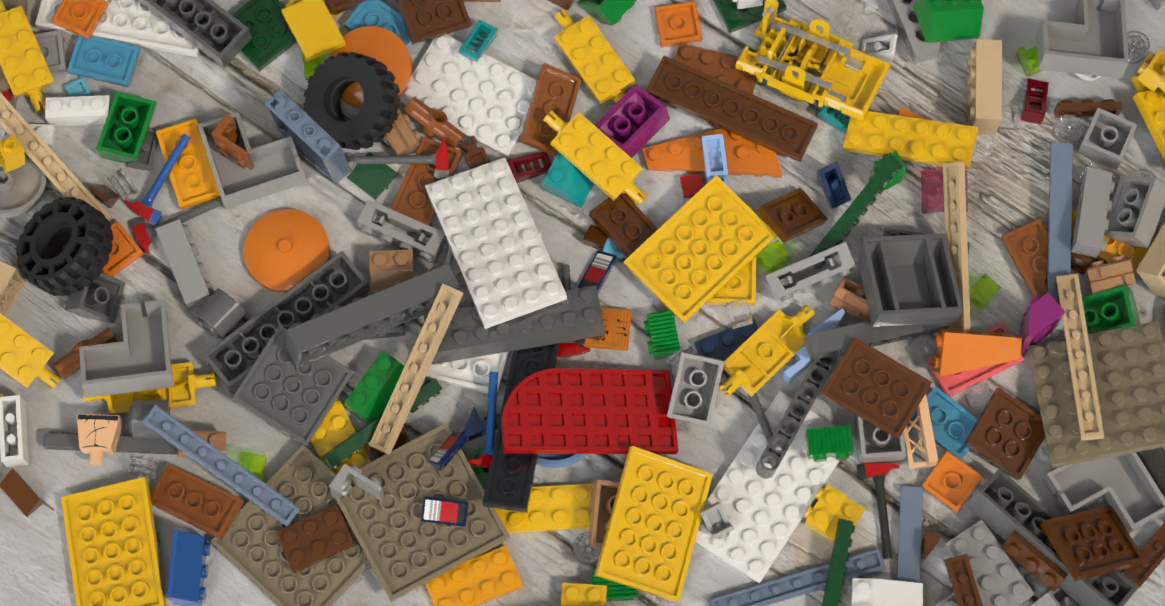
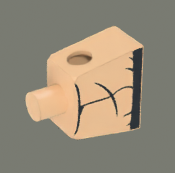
M77 414L79 448L84 454H90L89 465L102 466L103 455H114L116 452L123 420L119 415Z

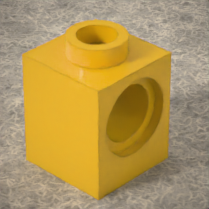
M14 135L0 141V165L6 173L25 165V149Z

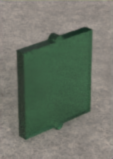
M368 152L366 156L374 155L371 152ZM386 164L356 165L354 170L347 176V179L374 200H377L385 189H389V184L396 178L398 173Z

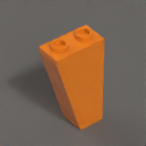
M940 328L939 334L935 338V346L938 348L937 356L933 357V369L940 376H946L1020 360L1022 337L1009 333Z

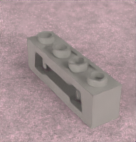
M369 199L357 220L362 233L368 236L376 235L382 242L386 244L394 243L401 250L413 249V252L425 261L432 260L436 262L447 241L444 232ZM385 219L389 220V224L419 236L418 240L420 243L415 242V238L385 226Z
M844 242L766 275V279L775 300L780 298L783 302L793 298L792 293L801 290V293H805L814 289L813 284L821 282L824 285L833 281L832 276L839 273H841L842 277L854 272L853 267L857 265L847 242ZM838 252V256L828 260L831 266L841 263V267L834 270L827 269L796 282V286L788 289L785 288V286L794 283L792 276H787L783 279H780V276L789 272L793 274L825 261V257Z

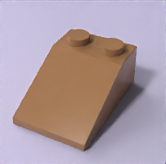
M413 249L369 251L371 293L377 289L385 290L390 288L397 281H407L415 274Z
M595 480L591 483L590 547L602 548L620 482Z

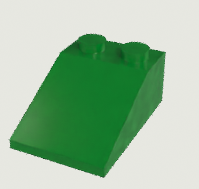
M1127 285L1082 297L1088 334L1123 327L1128 328L1141 324L1133 290Z

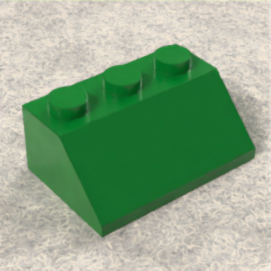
M579 0L577 4L599 22L613 26L621 20L622 15L628 9L634 6L636 0Z
M918 0L913 5L926 43L971 40L980 37L984 11L981 0Z
M116 91L96 147L100 157L119 163L137 161L157 102Z
M382 351L344 402L346 410L367 424L384 413L405 366Z

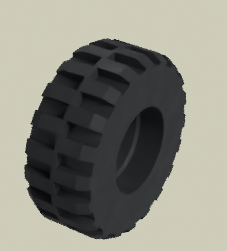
M342 52L338 53L336 57H328L324 60L325 63L323 65L319 64L315 68V73L313 76L310 75L307 83L309 84L304 91V111L341 148L350 150L370 148L374 145L373 142H381L385 138L384 135L390 133L393 129L392 124L394 120L397 121L399 115L397 111L398 106L400 107L401 99L398 98L399 86L394 83L395 76L391 71L387 70V66L382 62L359 53ZM358 82L364 94L363 106L356 117L347 121L340 109L341 96L349 85Z
M59 198L53 200L52 203L45 204L40 211H36L33 214V218L29 223H26L24 231L19 237V247H17L16 253L19 269L24 278L50 295L67 296L71 295V293H78L82 291V288L91 285L96 277L100 276L103 272L102 269L109 261V254L113 249V233L110 222L103 213L80 198ZM70 239L65 250L59 254L64 244Z

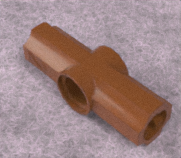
M415 96L404 109V112L422 125V130L425 134L431 137L437 136L441 140L445 138L446 143L452 148H456L465 137L463 132L447 121V115L442 110L431 109Z
M107 328L92 339H85L77 343L70 353L54 362L53 365L63 380L81 369L79 347L115 343L118 341L110 329Z

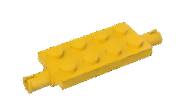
M0 0V67L13 97L27 95L31 99L35 112L41 113V108L44 112L46 102L41 92L46 86L54 84L53 77L22 6L6 10L2 0Z
M565 9L561 10L562 14L558 12L555 15V19H557L564 30L554 36L555 42L599 104L607 100L617 103L625 95V90L635 84V79L589 15L574 23Z
M1138 74L1131 78V82L1137 91V94L1132 98L1165 161V93L1161 88L1155 89L1153 92L1143 86L1141 81L1137 79Z
M552 110L543 119L544 122L557 132V136L551 141L550 145L612 200L615 201L621 193H626L637 205H640L648 195L634 184L635 177L643 168L580 112L569 123H565Z
M804 305L794 316H787L779 309L724 361L723 369L731 377L719 387L720 391L724 392L729 388L724 395L730 397L741 386L752 397L798 350L805 346L804 337L806 335L803 331V325L815 315L814 310L811 309L806 314L810 306Z
M0 313V369L25 388H28L34 379L39 378L51 389H54L57 384L53 381L59 383L61 378L47 369L45 365L54 353Z
M193 362L172 364L174 387L85 398L84 395V401H107L109 415L129 414V408L132 407V401L169 400L170 409L197 406V388L216 387V374L214 372L196 375Z

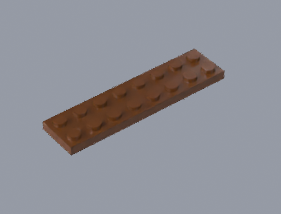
M663 56L646 92L660 101L798 162H801L819 124L666 56Z

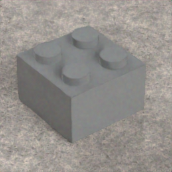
M1097 108L1077 153L1117 170L1138 124Z
M856 417L855 430L859 464L904 460L906 457L904 431L897 440L860 417Z

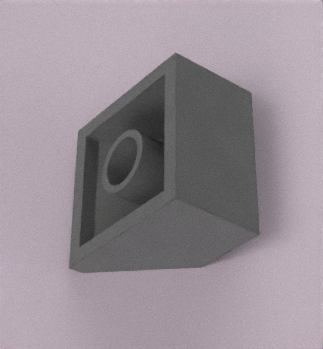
M101 273L99 277L93 280L91 285L82 288V291L78 293H71L68 296L65 310L84 318L114 323L125 282Z

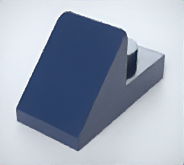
M838 162L817 170V184L823 188L829 206L832 209L852 200Z
M475 406L463 431L465 443L486 435L487 416L484 418V421H481ZM496 414L495 431L498 429L500 414Z

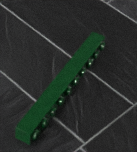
M893 155L887 158L809 257L843 243L842 239L845 236L847 237L851 233L850 229L859 223L861 215L864 216L868 212L867 208L870 204L873 205L876 202L878 194L881 195L885 190L886 184H890L894 179V174L900 172L902 162ZM823 261L813 265L815 269L823 268L826 262Z
M436 378L430 379L421 386L411 407V413L417 411L419 405L428 403L429 398L432 396L436 397L440 394L442 387ZM383 413L324 454L322 459L329 468L333 467L335 469L341 465L340 462L342 460L346 461L351 458L353 452L361 451L363 449L362 446L366 443L369 445Z
M838 520L822 606H838V602H841L842 594H840L841 588H844L845 580H843V575L847 573V566L845 565L850 557L848 549L852 546L853 539H851V533L854 534L855 531L854 521Z

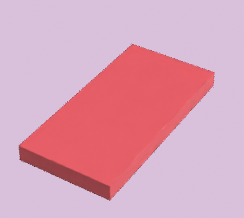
M1004 323L984 331L1009 333ZM937 354L926 359V363L939 387L949 397L1024 361L1020 354V360L940 376L933 369V357L937 356Z

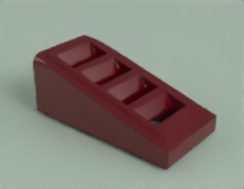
M1028 78L1021 115L1022 121L1042 124L1045 117L1049 82ZM1031 88H1033V89H1038V90H1043V91H1042V92L1034 91V90H1031Z
M546 152L507 160L516 183L547 174L552 165ZM540 159L544 166L543 168H540L538 160ZM531 162H533V165H534V167H535L534 170H532V167H531V164H530ZM522 165H525V172L523 171Z

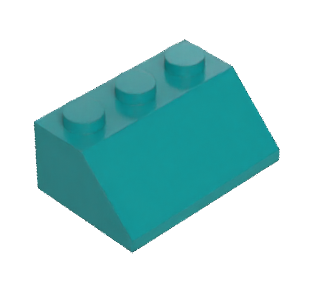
M559 152L543 180L544 191L579 208L583 206L594 185L588 177Z

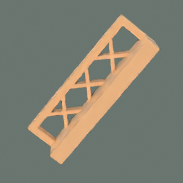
M925 394L916 409V419L913 422L910 420L908 423L910 427L907 429L906 426L904 429L909 469L936 466L938 462ZM912 427L921 433V438L917 443L911 440L908 435ZM916 448L924 453L925 462H913L912 454Z

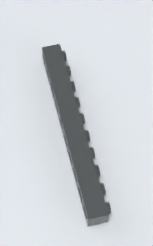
M54 431L44 433L43 447L46 450L81 451L79 448L78 432L76 434H70V432L58 434ZM120 434L116 452L177 455V448L165 439L134 440L132 435L125 436Z

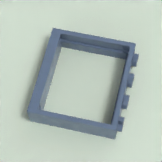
M281 89L265 103L277 129L286 138L292 136L295 146L336 185L351 171L341 146ZM286 125L289 127L287 131L283 129Z

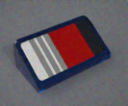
M597 251L578 288L596 285L599 294L616 263V256Z
M455 429L429 459V463L437 470L442 471L468 441V432Z
M424 497L421 522L466 527L469 502Z

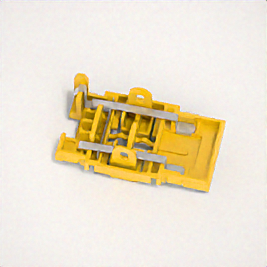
M766 0L762 14L763 18L754 33V36L763 39L756 53L749 51V47L745 46L736 62L735 69L756 75L761 83L764 78L767 79L768 86L778 89L781 94L801 102L807 101L811 104L818 100V106L821 108L823 105H828L839 111L841 110V113L863 121L890 70L891 64L858 49L856 50L853 48L854 44L852 42L830 34V25L822 19L815 18L808 25L793 18H790L788 22L777 17L778 1ZM817 25L822 26L823 30L818 29ZM798 48L797 56H788L789 52L794 54ZM794 60L801 64L800 68L792 65ZM807 67L811 69L814 68L822 76L820 77L817 75V77H815L814 75L805 72V70L807 69Z

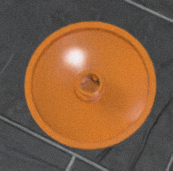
M365 26L354 29L343 36L346 46L331 52L330 56L333 57L342 52H355L375 58L376 61L385 64L387 70L391 71L395 76L394 83L399 86L398 98L409 85L412 75L410 53L403 41L396 34L385 28ZM355 82L345 89L341 99L358 109H361L363 106L364 94L360 84Z
M281 209L264 215L251 227L244 242V260L249 273L261 286L274 292L286 293L329 261L330 244L324 228L314 217L300 210Z

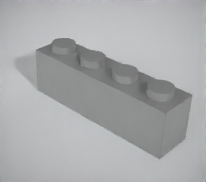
M1087 167L1082 176L1071 248L1073 253L1097 258L1100 251L1105 250L1107 238H1104V232H1107L1109 226V219H1106L1112 206V200H1109V196L1112 194L1115 181H1112V172Z
M180 219L156 228L187 308L192 310L203 305L211 294L214 293L210 281L206 282L203 275L207 273L203 263H198L195 257L199 253L195 243L190 244L188 237L191 236L187 224L182 225Z

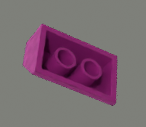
M635 84L595 126L628 156L633 158L670 120L666 105Z
M1049 292L1044 296L1039 294L1030 301L1031 304L1026 308L1027 311L1023 314L1024 319L1020 326V337H1022L1021 355L1028 351L1029 346L1038 344L1051 334L1065 314V311Z

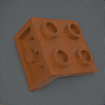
M226 113L211 133L215 141L214 144L218 148L217 151L226 158L230 156L235 159L234 162L241 168L245 169L247 167L252 170L254 165L250 154L235 144L239 137V131L234 118Z

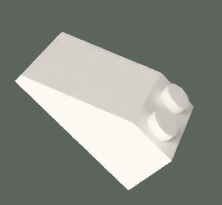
M853 578L852 606H923V583Z

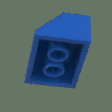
M175 530L173 532L167 598L174 605L202 606V600L206 599V587H203L204 578L208 577V565H205L206 556L210 555V543H207L208 540L204 536Z

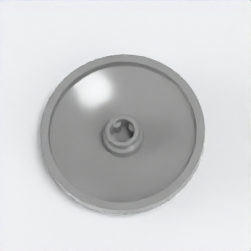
M26 153L25 165L6 173L0 165V218H12L30 211L40 202L45 193L46 175Z

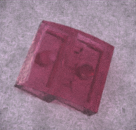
M943 169L921 171V205L924 214L945 212ZM965 170L966 212H968L967 171Z

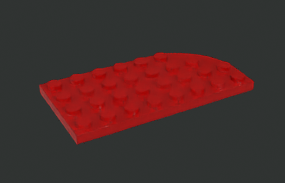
M551 368L536 372L517 385L504 406L501 417L503 453L628 454L629 447L634 446L654 454H677L679 449L676 422L674 418L666 417L672 394L670 370Z

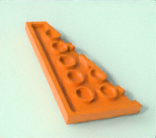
M724 128L642 148L648 171L705 172L701 137L723 134L728 175L740 176L744 174L755 175V177L774 176V178H782V172L775 151Z

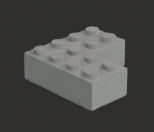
M1079 0L1076 6L1077 24L1043 20L1037 34L1038 69L1122 78L1129 64L1124 0H1103L1099 10L1096 9L1100 0Z
M239 112L229 114L234 118L239 131V137L235 144L246 150L252 159L254 168L250 170L247 167L245 169L241 168L234 162L235 159L230 156L226 158L217 151L218 148L214 144L215 141L211 133L223 117L198 124L219 193L226 209L307 183L292 136L251 149Z
M164 299L145 301L147 317H143L140 302L121 304L123 342L79 347L81 382L85 398L174 387L168 317Z
M1136 452L1060 466L1047 473L1043 478L1053 496L1058 495L1056 502L1064 515L1073 514L1104 497L1108 504L1112 506L1129 534L1165 515V498Z
M980 520L943 546L942 550L948 558L964 554L968 555L983 606H1020L1033 597L1034 592L983 520ZM952 593L934 606L958 605L955 595Z

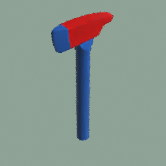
M184 133L148 194L141 201L134 203L128 200L124 201L131 210L154 226L158 224L162 212L152 208L153 200L191 137Z
M489 372L486 446L484 453L477 460L470 459L468 461L472 465L488 469L490 468L495 443L498 372Z

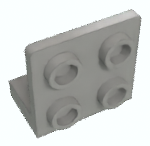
M344 464L329 486L332 497L337 500L349 494L352 489L351 483L381 501L384 498L383 488L380 486L381 483L371 476L369 479L363 476L362 471L354 465L349 467Z

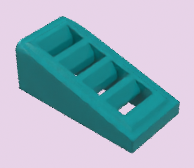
M479 19L460 48L459 53L478 62L497 37L498 29ZM478 38V39L482 40L483 43H481V42H479V41H477V40H475V39ZM474 43V44L480 46V49L477 48V47H475V46H473V45H471V44ZM470 48V49L476 51L477 53L474 54V53L468 51L467 49Z
M828 105L820 107L815 116L846 134L851 116L841 113V110L839 111L830 107L832 110L828 114L826 112L829 108ZM836 112L840 113L837 119L833 117ZM845 116L847 117V119L843 124L841 123V120Z

